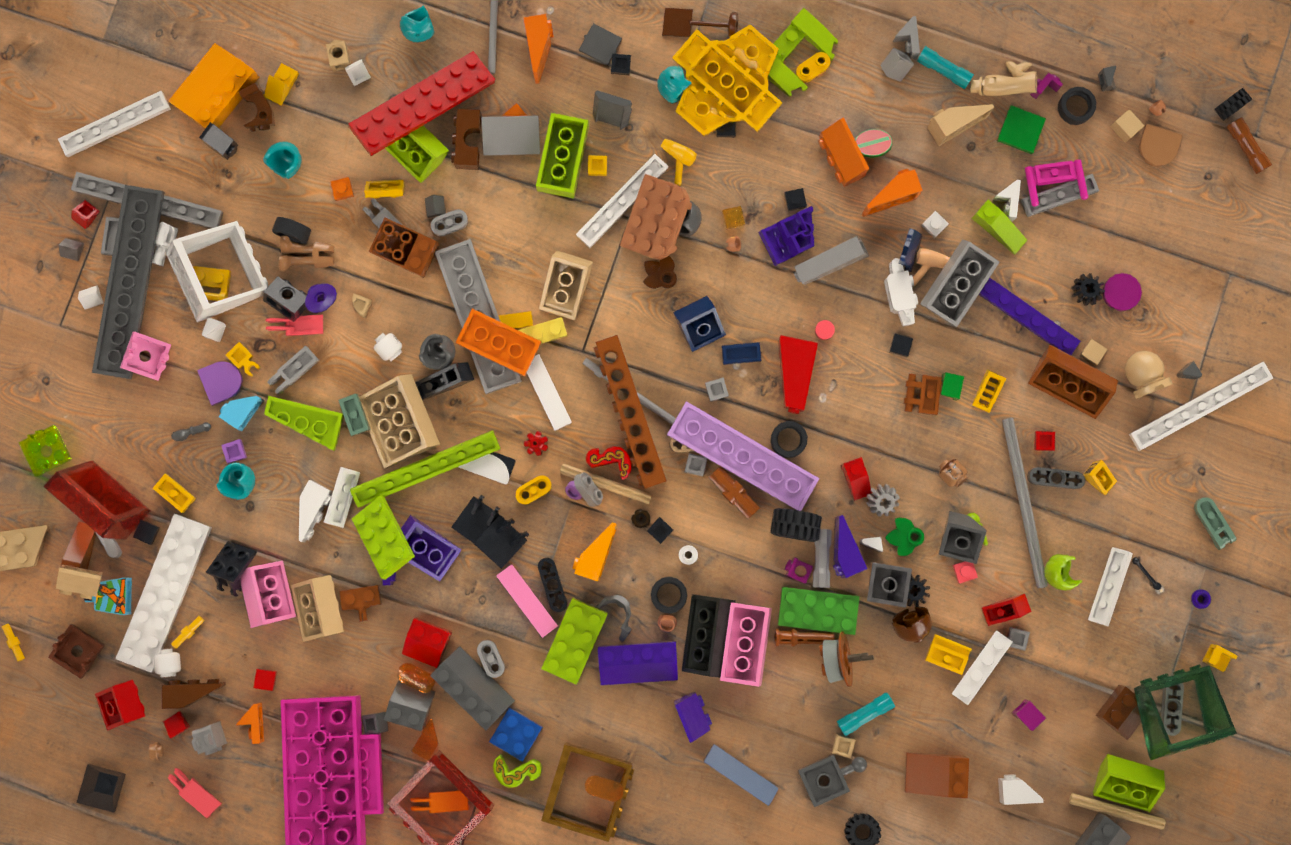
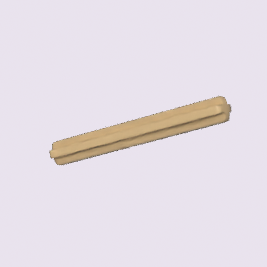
M566 464L561 466L560 473L574 478L577 474L585 472L592 478L597 487L646 504L650 503L652 495Z
M1072 793L1069 798V803L1072 805L1158 829H1164L1166 820L1163 818Z

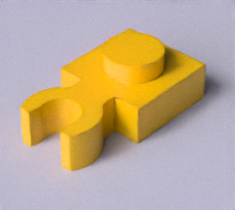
M240 342L226 354L227 358L238 369L244 366L245 373L251 377L253 376L250 372L252 366H255L258 370L260 369L259 364L250 361L254 356Z

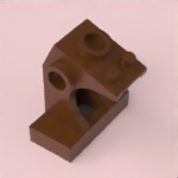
M253 83L238 91L242 99L247 103H254L257 108L255 119L245 124L244 127L254 132L256 131L255 128L270 130V126H275L274 112L258 84Z

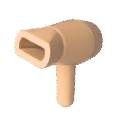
M920 248L916 254V263L922 266L913 276L914 286L917 285L930 267L944 268L950 257L933 250Z

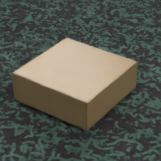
M1090 339L1080 356L1096 366L1108 349Z
M836 734L831 753L851 759L856 739Z

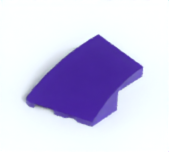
M812 206L758 232L774 266L814 247Z

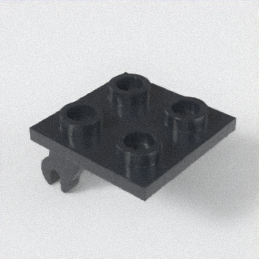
M483 495L479 499L473 496L451 527L472 543L500 515V508L498 506L493 510L483 503L485 498Z
M498 515L473 544L502 569L527 542L525 537H528L529 533L527 531L519 533L511 526V524L515 523L513 518L505 520L502 516Z
M227 541L206 571L208 575L214 577L217 583V590L224 591L222 585H229L231 595L237 597L236 590L242 591L240 577L257 552Z

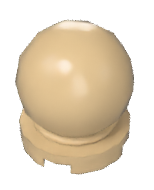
M1150 351L1134 353L1127 360L1125 366L1126 378L1132 385L1137 387V390L1133 392L1136 399L1173 384L1170 377L1166 379L1163 377L1165 370L1163 361L1157 354Z

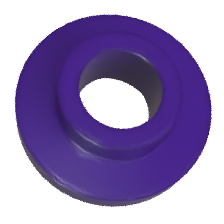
M1199 589L1192 593L1191 602L1196 608L1204 609L1210 605L1211 596L1206 590ZM1200 595L1203 597V601L1201 603L1198 601V597Z

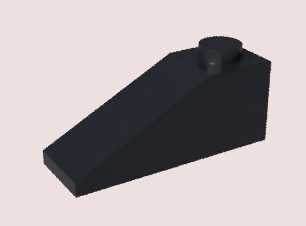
M468 362L455 363L415 382L423 401L473 381L474 377Z

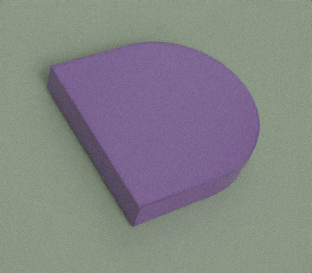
M216 362L197 370L212 406L233 398L241 388L243 382L242 374L236 366L229 362Z

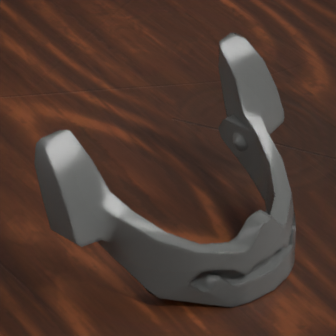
M620 595L605 597L598 605L592 603L591 606L600 610L610 603H616L620 608H624L626 619L620 628L622 631L619 640L624 642L632 630L628 626L631 616L628 600Z

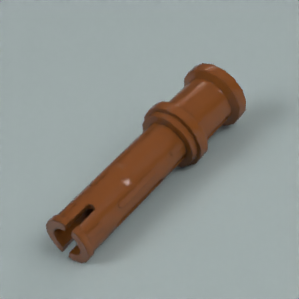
M775 629L774 636L775 646L784 644L795 647L797 644H823L824 640H834L833 632H797L795 629L791 631Z

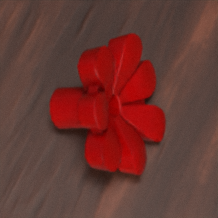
M537 431L535 435L528 433L527 438L529 440L524 441V446L529 447L527 453L531 455L535 452L536 456H541V450H548V446L545 445L548 442V437H541L542 432Z

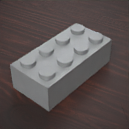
M962 239L920 305L949 324L957 327L1000 262L971 242Z

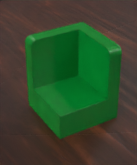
M947 372L942 374L941 395L951 397L955 401L959 400L964 376Z

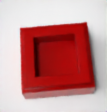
M1035 431L1034 450L1055 451V432Z
M256 669L253 688L274 691L277 671Z

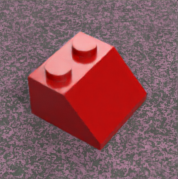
M414 618L407 633L402 654L438 668L452 632L419 618Z
M133 680L111 686L95 694L107 731L145 717V708L140 702L138 687L134 684Z

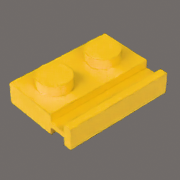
M934 634L925 661L962 675L972 649Z

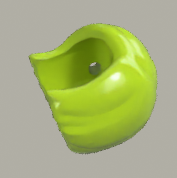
M1056 554L1049 559L1044 568V575L1051 586L1058 590H1072L1082 583V580H1073L1069 575L1071 560H1075V557Z

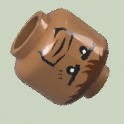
M946 459L939 466L941 468L939 477L949 487L955 486L957 488L968 478L966 476L968 473L967 469L957 459L950 461Z

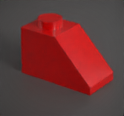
M862 457L843 463L841 467L853 500L855 501L867 497V494H872L869 476Z
M1025 594L982 607L988 626L1017 619L1032 612Z

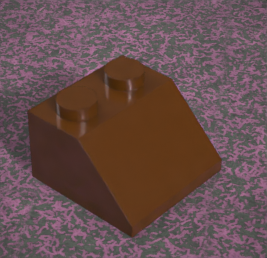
M1118 685L1096 716L1128 740L1151 709L1126 686Z

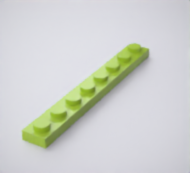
M492 430L350 489V492L359 508L373 502L380 495L386 497L501 448Z

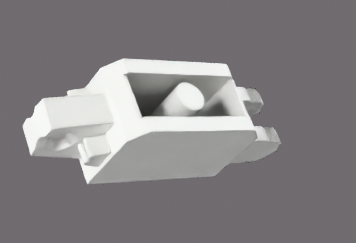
M895 258L889 263L890 274L885 279L884 285L890 311L898 314L902 326H908L915 323L914 309L918 305V298L916 293L913 294L912 286H914V280L912 275H909L908 270L904 271L903 265L898 264L900 259Z

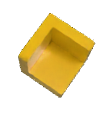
M1210 644L1202 661L1224 672L1230 660L1237 659L1238 656L1219 645Z

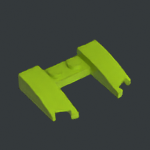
M805 8L796 15L787 29L773 43L779 51L767 78L788 97L792 96L791 91L801 87L802 92L808 89V86L783 63L800 42L805 38L820 52L826 53L831 61L835 54L831 53L833 43H838V40Z

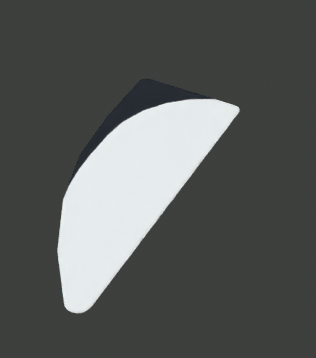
M493 452L463 464L459 468L507 484L516 460Z

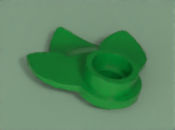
M900 517L895 518L897 529L892 530L885 537L890 544L898 546L897 554L899 556L911 554L915 547L923 543L925 538L923 531L914 527L911 520ZM913 533L918 536L916 541L911 539Z

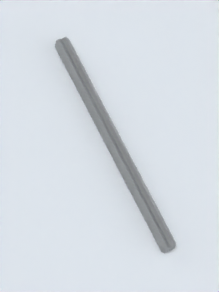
M1007 418L1002 422L1036 587L1044 588L1048 584L1044 575V564L1014 419Z

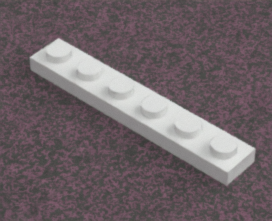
M159 91L58 138L65 156L70 157L169 111L171 108L164 93Z
M654 154L577 232L576 236L591 248L635 203L644 175L647 174L659 178L669 166Z

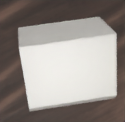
M98 286L79 291L78 300L85 310L104 304Z

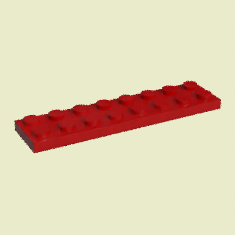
M472 51L348 123V127L368 154L373 156L494 84L496 79L476 53Z

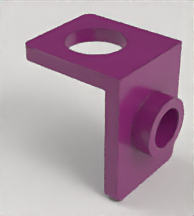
M793 557L792 560H788L784 570L787 571L785 575L805 584L813 566ZM804 566L806 568L805 576L798 577L795 573L796 567Z

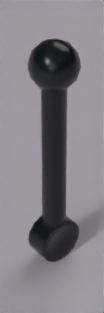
M1134 557L1132 563L1137 565L1147 576L1155 590H1160L1161 584L1152 578L1141 565L1139 558Z

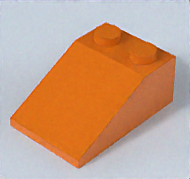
M546 14L524 17L536 84L540 83L551 47L550 38L554 37L551 20H547Z
M909 169L899 171L898 175L866 206L862 216L865 217L916 200L923 191L916 170L909 171Z

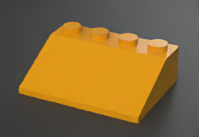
M214 43L168 102L202 128L206 129L210 122L219 128L242 100L238 91L255 83L259 76L239 58Z
M612 522L580 555V558H575L572 569H575L574 574L600 581L616 533V523Z

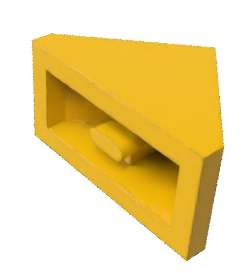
M1102 460L1093 462L1083 474L1085 480L1103 495H1106L1117 482Z

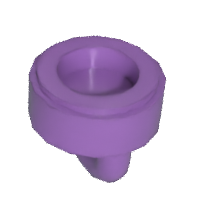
M574 480L570 481L565 488L567 496L574 500L581 499L582 496L576 489Z

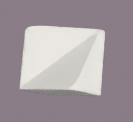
M207 318L202 336L220 342L226 324Z

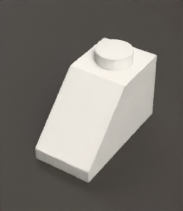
M1008 774L1004 775V778H998L1000 803L1004 805L1043 803V798L1023 780L1016 777V775Z

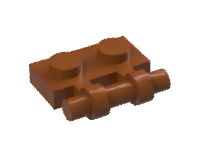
M909 374L905 386L907 387V394L903 403L905 404V412H912L913 405H917L918 413L937 416L942 377L922 375L921 382H916V374ZM915 388L920 389L919 399L914 398Z

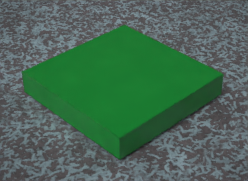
M1011 105L997 142L1033 154L1046 118Z

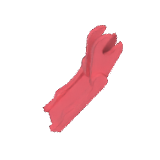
M323 314L299 316L295 322L287 317L266 319L268 323H285V327L267 326L266 330L286 331V336L323 334Z
M175 768L174 773L185 784L184 787L174 775H169L168 779L179 790L178 794L204 817L209 818L222 804L194 778L189 781L180 769Z

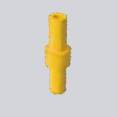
M198 616L189 626L186 625L181 630V634L171 645L177 649L187 638L190 639L195 634L194 631L205 620Z
M9 624L3 625L2 629L7 638L6 643L9 649H12L18 662L24 660L25 657L19 646L21 643L18 637H15Z

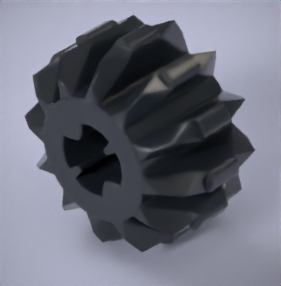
M1089 273L1087 277L1082 274L1080 279L1076 278L1074 280L1075 285L1071 289L1076 292L1072 294V297L1078 296L1077 303L1083 301L1084 306H1087L1089 303L1095 305L1096 300L1100 301L1102 299L1100 294L1105 293V290L1100 288L1104 283L1097 282L1099 276L1093 279L1092 273Z
M911 574L909 590L914 585V588H917L918 591L915 592V596L910 591L908 592L907 606L911 607L912 603H914L915 607H919V601L923 604L926 603L923 596L930 597L929 593H925V590H929L930 586H923L927 580L923 579L920 581V575H916L914 579Z

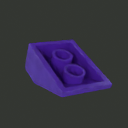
M410 515L401 527L415 555L408 563L440 582L461 552V549Z
M840 515L835 517L833 558L835 565H833V569L837 576L848 578L868 568L844 516Z
M696 692L674 700L675 707L690 743L710 731L709 725L712 722L709 714H704L702 710L705 704L701 695L697 696Z

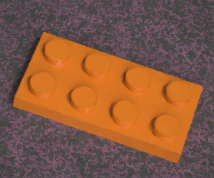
M472 309L455 343L525 377L542 342Z

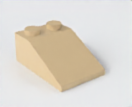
M993 104L950 107L945 111L940 109L933 114L934 117L930 119V124L927 128L938 146H941L986 119L995 107Z
M556 251L551 258L539 309L575 320L589 280L593 262Z
M62 564L58 572L56 589H59L61 594L72 595V592L79 593L81 598L92 599V596L97 597L102 572Z

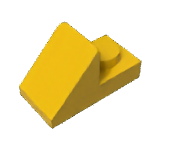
M281 63L274 77L268 76L265 97L281 106L299 75L298 71Z

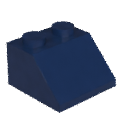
M708 296L673 312L692 352L726 336L717 310Z

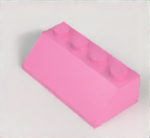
M731 602L720 681L761 686L772 608Z

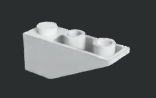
M312 480L307 482L300 495V542H306V540L309 541L314 534L313 528L316 523L321 521L324 515L322 511L325 506L329 505L332 497L331 494L333 493V491Z

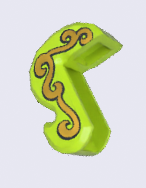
M500 754L495 759L493 770L496 778L502 785L512 788L522 784L527 775L530 777V781L537 779L542 772V765L538 760L532 759L510 771L502 754Z

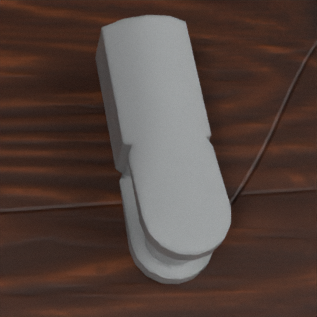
M104 524L96 528L94 531L108 556L119 558L122 550L115 541L116 539L108 525Z

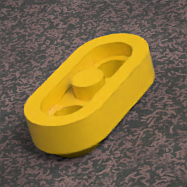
M824 52L816 53L797 67L796 76L803 83L812 81L829 68L830 57ZM818 59H823L824 63L820 64ZM807 69L809 73L804 74L802 70Z
M540 475L520 486L516 491L517 501L523 505H528L546 495L552 488L550 479ZM540 482H545L546 487L544 489L539 488ZM524 492L529 493V497L527 499H524L522 497V494Z

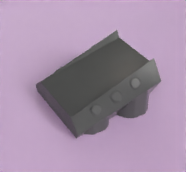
M597 90L594 94L592 113L595 123L601 121L620 127V130L628 126L632 112V103L630 100Z

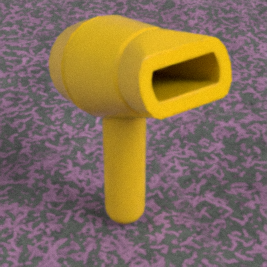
M664 139L661 147L676 159L674 184L681 186L683 164L690 167L695 162L697 153L687 146Z

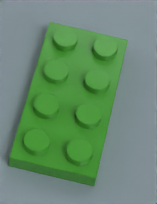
M782 587L778 625L834 633L844 632L845 634L855 635L860 596Z

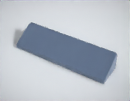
M713 744L703 760L706 764L768 806L779 789L715 744Z

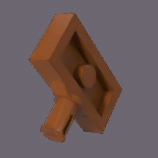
M379 585L339 591L342 611L358 610L359 622L368 621L366 609L381 605Z

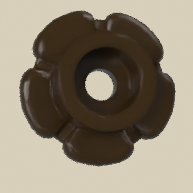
M642 509L636 510L631 518L632 523L637 528L648 526L650 514Z

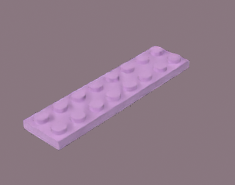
M687 401L667 436L795 510L801 511L819 480L818 477Z

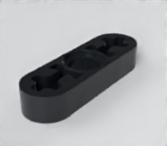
M543 558L538 563V570L550 608L555 612H562L567 607V599L556 564L550 558ZM545 561L552 564L550 573L555 572L556 576L544 579V575H548L547 571L542 570L541 567ZM551 579L558 582V588L554 591L549 590L547 587V583ZM561 591L562 595H558L559 600L564 601L561 609L553 606L556 600L555 596L550 598V594Z

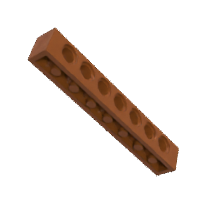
M618 335L595 342L596 347L593 348L596 357L601 358L603 365H600L603 377L607 375L609 383L606 384L609 395L613 394L615 401L612 402L615 413L619 412L621 419L618 420L621 431L625 430L627 438H624L627 449L632 450L633 456L630 458L633 467H638L640 474L636 476L639 485H644L646 489L666 482L667 480ZM610 352L616 354V361L613 363L606 361V355ZM618 370L622 372L623 377L620 381L616 382L612 379V373ZM620 389L628 390L629 396L627 399L621 400L618 397ZM625 408H634L635 415L632 418L625 417ZM633 425H638L641 428L639 436L631 435L630 428ZM640 443L647 446V452L642 455L636 451V447ZM645 462L653 464L654 468L649 473L644 472L642 469V465Z

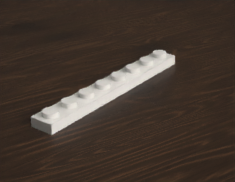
M1261 362L1129 435L1137 450L1140 451L1273 379V376L1266 364Z

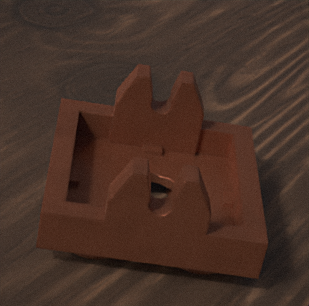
M70 624L65 633L57 638L58 642L53 644V651L48 658L81 679L89 670L104 644L75 625ZM76 645L81 646L83 649V653L79 657H75L72 654V649Z

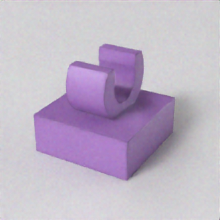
M241 439L221 445L227 464L247 458Z

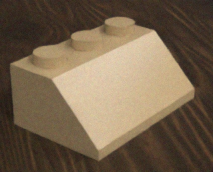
M331 575L291 585L303 642L344 632Z

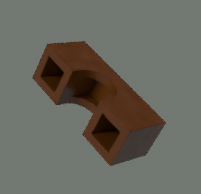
M457 109V115L453 117L456 133L452 135V144L455 145V152L451 153V163H454L456 169L479 170V148L468 146L465 140L472 133H481L482 114L480 110Z

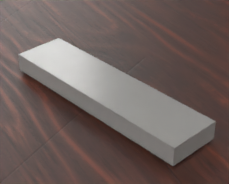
M1093 174L1084 176L1088 196L1099 192ZM1077 180L1070 181L1037 193L1039 205L1036 207L1031 205L1030 196L1021 199L1027 218L1081 199Z

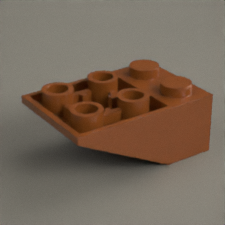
M384 217L369 252L424 278L435 256V251H437L440 244L425 235Z

